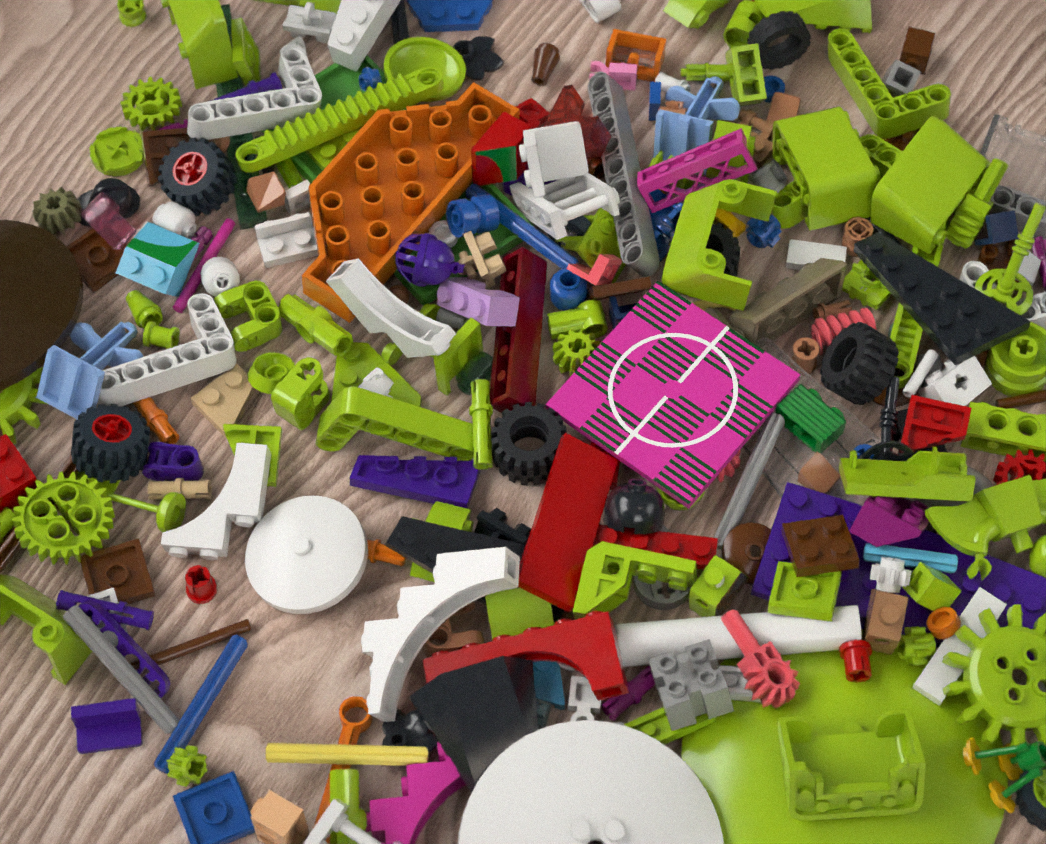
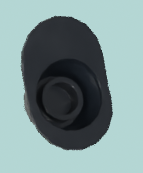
M103 179L95 185L94 189L83 193L77 199L82 207V212L80 213L81 221L78 223L83 226L95 227L103 221L108 224L129 218L137 212L140 206V197L136 190L120 179Z

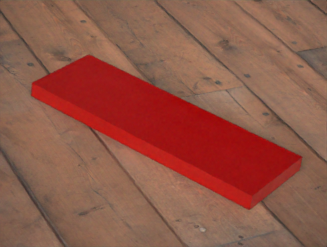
M568 433L561 437L519 565L518 587L570 612L574 608L586 553L593 546L618 460Z

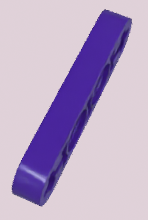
M89 600L78 605L83 612L91 610L94 613L92 622L96 627L102 622L106 624L99 629L103 634L105 631H111L116 634L118 644L115 648L124 658L128 654L138 657L140 667L136 672L140 675L147 668L149 672L143 677L144 681L150 686L151 682L158 680L160 685L154 692L160 699L165 696L170 689L169 677L116 620L96 601Z

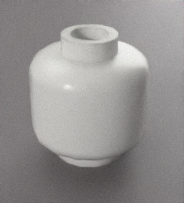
M174 201L161 204L156 209L152 219L155 225L189 239L194 235L197 228L194 213Z
M213 257L203 265L200 272L205 290L215 297L224 291L239 286L240 283L239 272L234 263L228 258Z

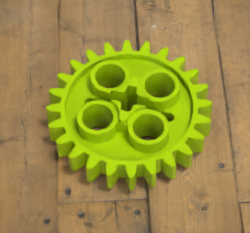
M59 472L58 479L55 480L48 474L47 482L44 484L38 479L35 480L37 486L35 490L29 487L25 488L28 497H18L20 506L13 508L15 517L12 518L16 538L19 539L22 548L27 547L30 556L38 553L41 562L48 556L51 558L52 565L56 564L58 558H63L65 565H68L72 556L78 562H81V553L85 552L88 556H93L91 547L94 546L102 549L101 539H109L108 529L114 528L112 518L115 517L112 508L111 497L107 496L105 487L99 489L97 480L89 483L86 474L80 480H77L75 472H72L69 478H64L63 472ZM73 497L72 500L63 501L66 498ZM49 500H53L57 504L62 516H58L56 507ZM42 513H47L46 516L37 517L38 515H40V514H42ZM83 519H90L87 522H80ZM66 520H70V524H71L72 529H73L74 532H76L79 536H75V535L70 531V527H69V525L67 524ZM57 535H64L63 537L58 539L54 538Z

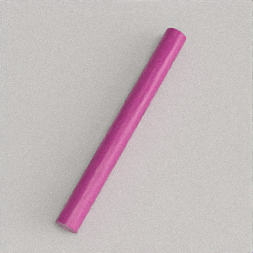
M225 219L172 308L176 312L183 313L188 300L193 296L201 283L200 272L203 265L209 259L218 255L236 225L233 220Z

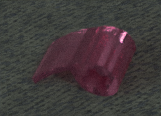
M100 192L81 214L114 249L120 250L137 230L118 213L120 208L117 203L107 194Z

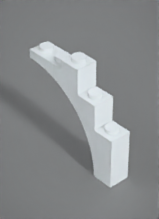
M507 547L437 554L436 566L433 569L435 585L401 588L400 599L397 603L399 614L397 619L365 621L364 633L361 637L362 652L373 658L370 665V694L367 697L369 715L383 722L395 721L397 704L403 683L424 643L444 621L469 603L488 594L518 588L520 557Z

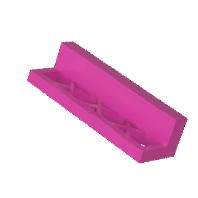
M741 128L637 172V187L650 211L654 213L683 201L689 193L727 179L734 180L757 170V165L747 148V139ZM740 154L743 155L747 163L738 168L728 165L731 158ZM709 167L720 169L719 175L715 178L710 179L702 176L704 169ZM683 178L694 181L692 187L686 190L675 186L678 180ZM657 189L668 192L666 198L654 202L649 193Z

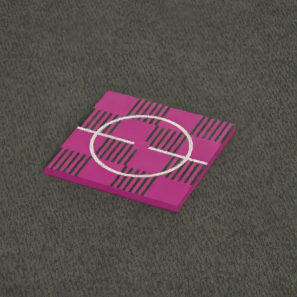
M657 281L545 405L547 410L549 408L555 410V416L560 415L569 426L689 509L775 410L777 404L800 381L801 374L660 281Z

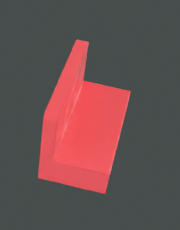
M599 254L592 269L584 264H569L566 269L588 282L600 286L612 283L623 261L615 255Z

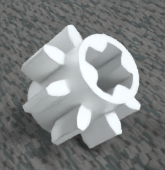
M881 557L880 564H872L870 580H876V589L900 593L901 586L906 587L910 583L911 570L904 569V560Z

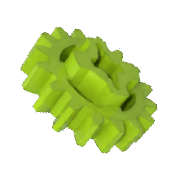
M149 77L148 82L145 83L139 79L138 86L129 85L130 93L123 92L122 94L124 101H121L124 118L130 121L132 127L139 124L140 131H144L146 127H150L151 131L155 130L156 126L164 127L166 122L174 124V116H180L181 114L180 107H182V101L178 88H173L171 81L164 84L162 77L157 82H153L152 77Z

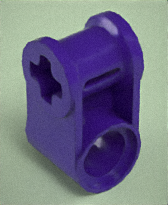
M151 442L149 444L148 452L150 454L147 465H144L142 468V474L148 479L175 481L176 478H184L185 481H198L202 478L204 467L197 450L193 446L167 444L164 442Z

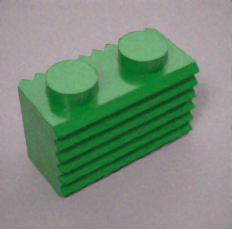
M799 384L798 387L777 404L776 413L784 417L785 429H788L794 436H797L803 444H806L815 453L819 452L821 454L844 433L846 420L843 413L836 407L830 408L822 401L820 394L812 388L808 390L804 385Z

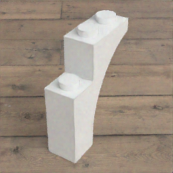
M359 258L344 261L326 280L370 334L387 333L407 358L441 355L450 347L449 342L456 335L449 325L424 316L397 298L378 281Z
M236 443L235 457L229 478L215 501L202 514L189 523L176 529L162 532L161 545L166 552H169L170 556L186 558L188 554H197L205 560H217L218 556L227 557L232 521L235 522V525L242 527H252L253 523L258 524L261 521L264 513L271 452L267 445Z

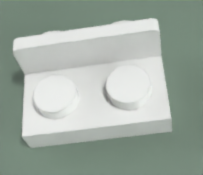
M310 212L293 214L290 217L274 221L269 220L255 225L257 241L265 269L318 256Z

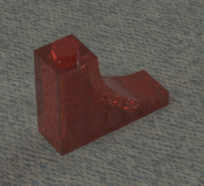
M573 85L563 86L543 127L579 122L582 129L586 158L602 156L611 138L609 131L598 116H582L586 104Z

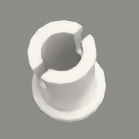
M660 72L655 79V82H661V90L666 93L672 86H681L688 92L691 90L687 80L683 79L680 81L664 72Z

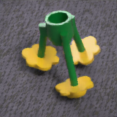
M972 737L966 741L967 747L963 748L965 764L967 767H972L974 775H979L980 770H982L981 758L998 756L1001 771L1006 772L1008 778L1012 781L1017 780L1023 771H1029L1028 774L1008 788L1001 785L996 779L988 784L991 790L990 797L998 808H1005L1009 813H1013L1015 811L1014 808H1016L1011 795L1031 780L1043 776L1042 768L1046 767V744L1043 741H1037L1032 744L1024 742L1015 746H1010V743H1007L1005 746L996 749L980 751L975 738Z

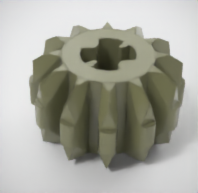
M62 187L55 192L50 188L48 194L40 193V200L33 202L34 210L32 211L33 218L38 226L53 235L58 231L65 235V230L68 228L75 230V223L81 221L80 213L82 212L81 204L72 191L66 192Z

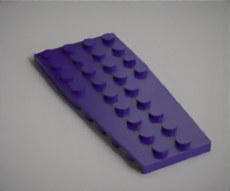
M787 482L750 595L769 601L778 561L792 563L782 535V523L843 515L850 530L862 505ZM924 530L919 537L887 544V546L954 554L957 556L958 566L956 572L942 573L947 575L961 590L950 606L959 617L979 587L1007 604L997 619L1000 628L1008 627L1007 612L1014 604L1021 605L1023 614L1022 627L1033 629L1035 621L1046 613L1045 577L987 555L984 558L991 563V572L983 581L979 571L973 579H970L967 575V569L975 561V557L958 551L940 535ZM850 532L860 559L859 568L841 571L835 607L858 605L861 629H864L871 589H876L877 585L876 580H870L871 567L875 563L866 562L863 559L865 544L869 542ZM904 567V569L911 570V574L915 569L910 567ZM901 586L900 593L895 594L908 597L901 635H905V627L915 626L925 627L926 633H931L926 622L933 611L916 603ZM934 637L936 647L939 648L944 639ZM1027 651L1028 659L1033 661L1034 655ZM1001 659L997 660L999 663H1004Z

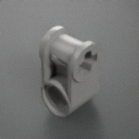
M774 159L748 177L750 181H753L754 185L777 191V193L785 187V183L788 180L785 172Z

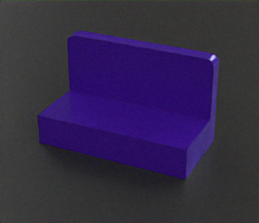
M136 698L71 706V719L76 727L77 751L79 754L139 747L143 744L141 710Z

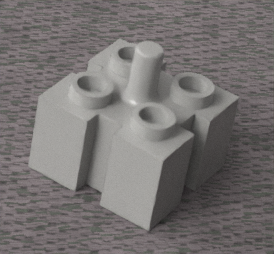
M710 639L685 647L686 653H681L674 657L673 651L648 659L653 679L672 731L695 724V717L705 713L711 719L734 711L729 689L722 670L719 668Z

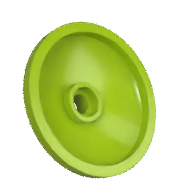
M413 37L404 39L393 45L384 59L383 69L386 80L388 78L395 80L400 73L405 76L424 67H435L441 71L444 83L443 90L439 94L421 102H436L447 99L460 90L465 80L466 67L461 55L447 43L434 38ZM429 78L424 80L422 83L425 85H431L435 83L436 80L433 78Z

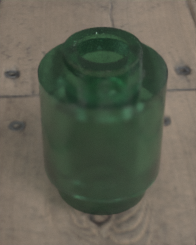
M481 351L478 355H473L456 375L457 386L464 394H472L470 386L472 381L485 379L490 382L493 357Z

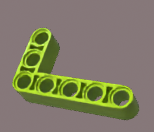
M835 29L829 33L828 60L876 136L885 139L892 138L921 128L932 115L941 120L949 116L951 91L947 86L933 84L893 98L852 33L846 29Z
M868 134L860 137L862 146L868 148L872 164L877 165L881 180L903 151L876 135ZM795 180L776 194L772 207V215L780 222L781 229L791 228L804 220L805 217H808V206L801 204V191Z
M359 387L344 388L319 418L315 444L324 451H339L358 430L444 457H457V461H472L474 456L472 423Z

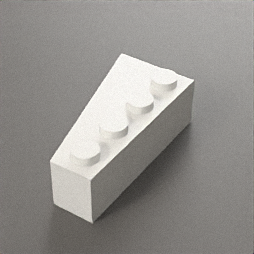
M341 0L327 44L333 62L357 72L401 0Z

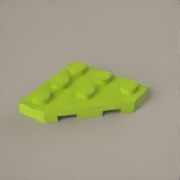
M353 342L349 352L343 356L337 355L331 402L344 388L361 385L363 379L378 367L394 382L389 389L388 395L394 399L421 407V395L391 365L386 363L368 343Z

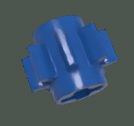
M770 214L768 222L756 218H751L747 222L749 227L746 229V232H748L746 236L753 246L765 248L769 245L773 248L781 239L778 236L782 232L780 230L781 225L773 215Z

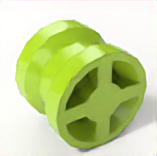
M118 0L117 7L120 21L123 25L136 27L145 21L146 12L143 0Z

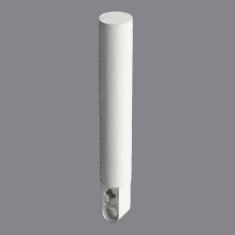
M858 605L835 607L832 622L771 614L768 612L740 614L759 645L762 646L771 641L781 655L839 650V647L845 642L862 640ZM722 616L614 625L624 667L649 665L648 659L673 651L674 657L681 653H686L685 647L710 639L717 660L744 658L745 656L722 622ZM558 663L565 670H575L572 667Z

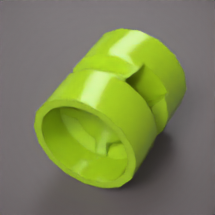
M742 1L736 7L732 19L723 32V39L729 47L748 45L747 39L749 38L750 31L765 18L754 1Z

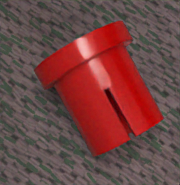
M195 565L189 568L185 575V589L188 598L197 604L210 602L217 593L215 579L204 566Z
M851 640L843 643L839 647L840 657L844 660L846 679L850 682H864L870 679L872 676L870 665L871 644L864 640Z

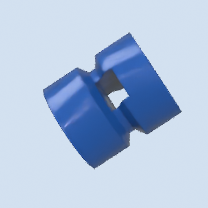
M489 194L474 196L469 201L466 198L452 200L448 203L446 209L447 224L455 237H464L463 234L472 231L474 235L475 233L481 234L495 231L498 228L500 221L499 208L495 199Z

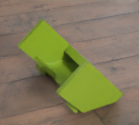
M161 0L163 9L168 8L171 24H177L182 42L177 43L181 58H187L195 88L199 89L238 78L237 70L233 64L228 29L219 0Z
M727 179L689 193L683 202L663 269L662 283L676 293L744 311L752 281L724 274L726 266L724 256L718 251L706 248L717 208L768 222L777 191Z

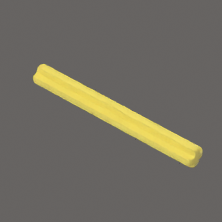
M268 743L265 756L266 761L269 763L406 766L428 763V748L421 746Z

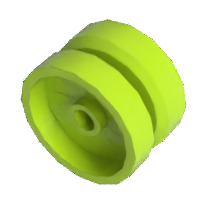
M1030 322L1028 330L989 349L985 359L984 371L997 391L1012 397L1041 391L1046 384V330L1043 327Z

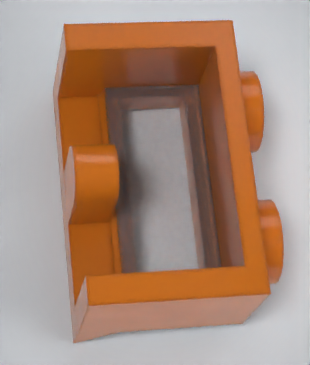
M613 29L606 50L605 66L609 68L610 63L636 64V79L655 82L665 58L667 39Z

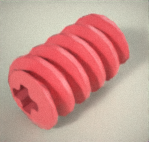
M861 308L859 313L856 310H851L848 316L845 313H839L837 318L833 315L827 316L825 320L823 318H816L811 327L812 339L819 345V356L823 355V346L828 348L835 336L850 324L862 322L877 330L871 311L868 308Z

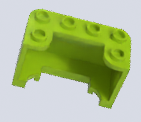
M838 106L773 122L772 158L779 165H788L801 191L800 202L802 205L808 206V217H805V223L809 231L845 223L854 217H871L872 195L877 182L880 181V172L877 165L872 164L868 148L862 146L858 130L856 128L853 129L847 111H843Z

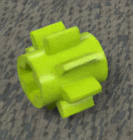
M905 627V635H901L900 642L896 647L899 658L906 659L907 665H927V657H933L936 651L934 636L931 633H926L925 627Z
M187 745L185 749L174 748L175 753L166 761L170 771L167 776L177 779L176 784L185 787L188 786L189 782L200 784V778L208 772L205 761L207 755L198 753V747Z

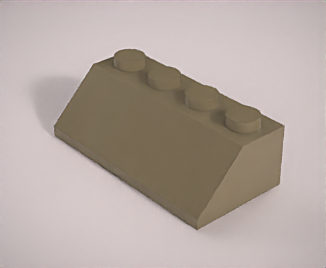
M820 258L814 263L805 264L794 276L782 279L769 292L760 293L753 302L745 306L744 311L734 310L730 316V325L740 329L744 334V338L763 348L811 317L813 309L819 303L828 305L840 298L847 264L841 260Z

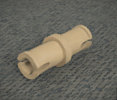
M176 478L175 481H149L148 494L151 495L148 498L149 500L163 499L170 492H178L183 494L185 499H211L212 486H209L211 485V480L185 481L184 478Z

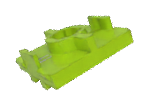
M862 260L854 263L852 270L844 277L842 290L848 293L851 299L856 298L860 300L863 306L868 305L878 310L891 295L889 290Z

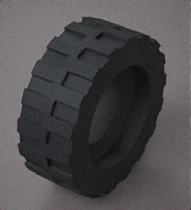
M780 11L779 13L771 14L767 18H763L761 22L753 27L754 29L750 31L749 38L747 39L748 45L758 43L762 68H768L769 70L781 69L784 66L793 64L794 61L799 60L806 53L808 46L811 44V35L802 17L797 13H793V11ZM789 35L783 42L769 46L777 38Z

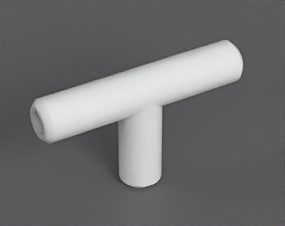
M928 350L903 389V394L906 397L911 398V395L918 392L917 390L921 387L926 375L938 358L936 351Z

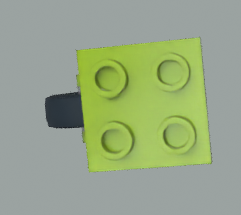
M599 208L595 215H582L567 221L568 224L565 225L567 236L556 240L548 234L563 249L578 253L591 269L599 254H611L622 259L614 218L602 208ZM622 262L612 283H615L626 265L624 262Z

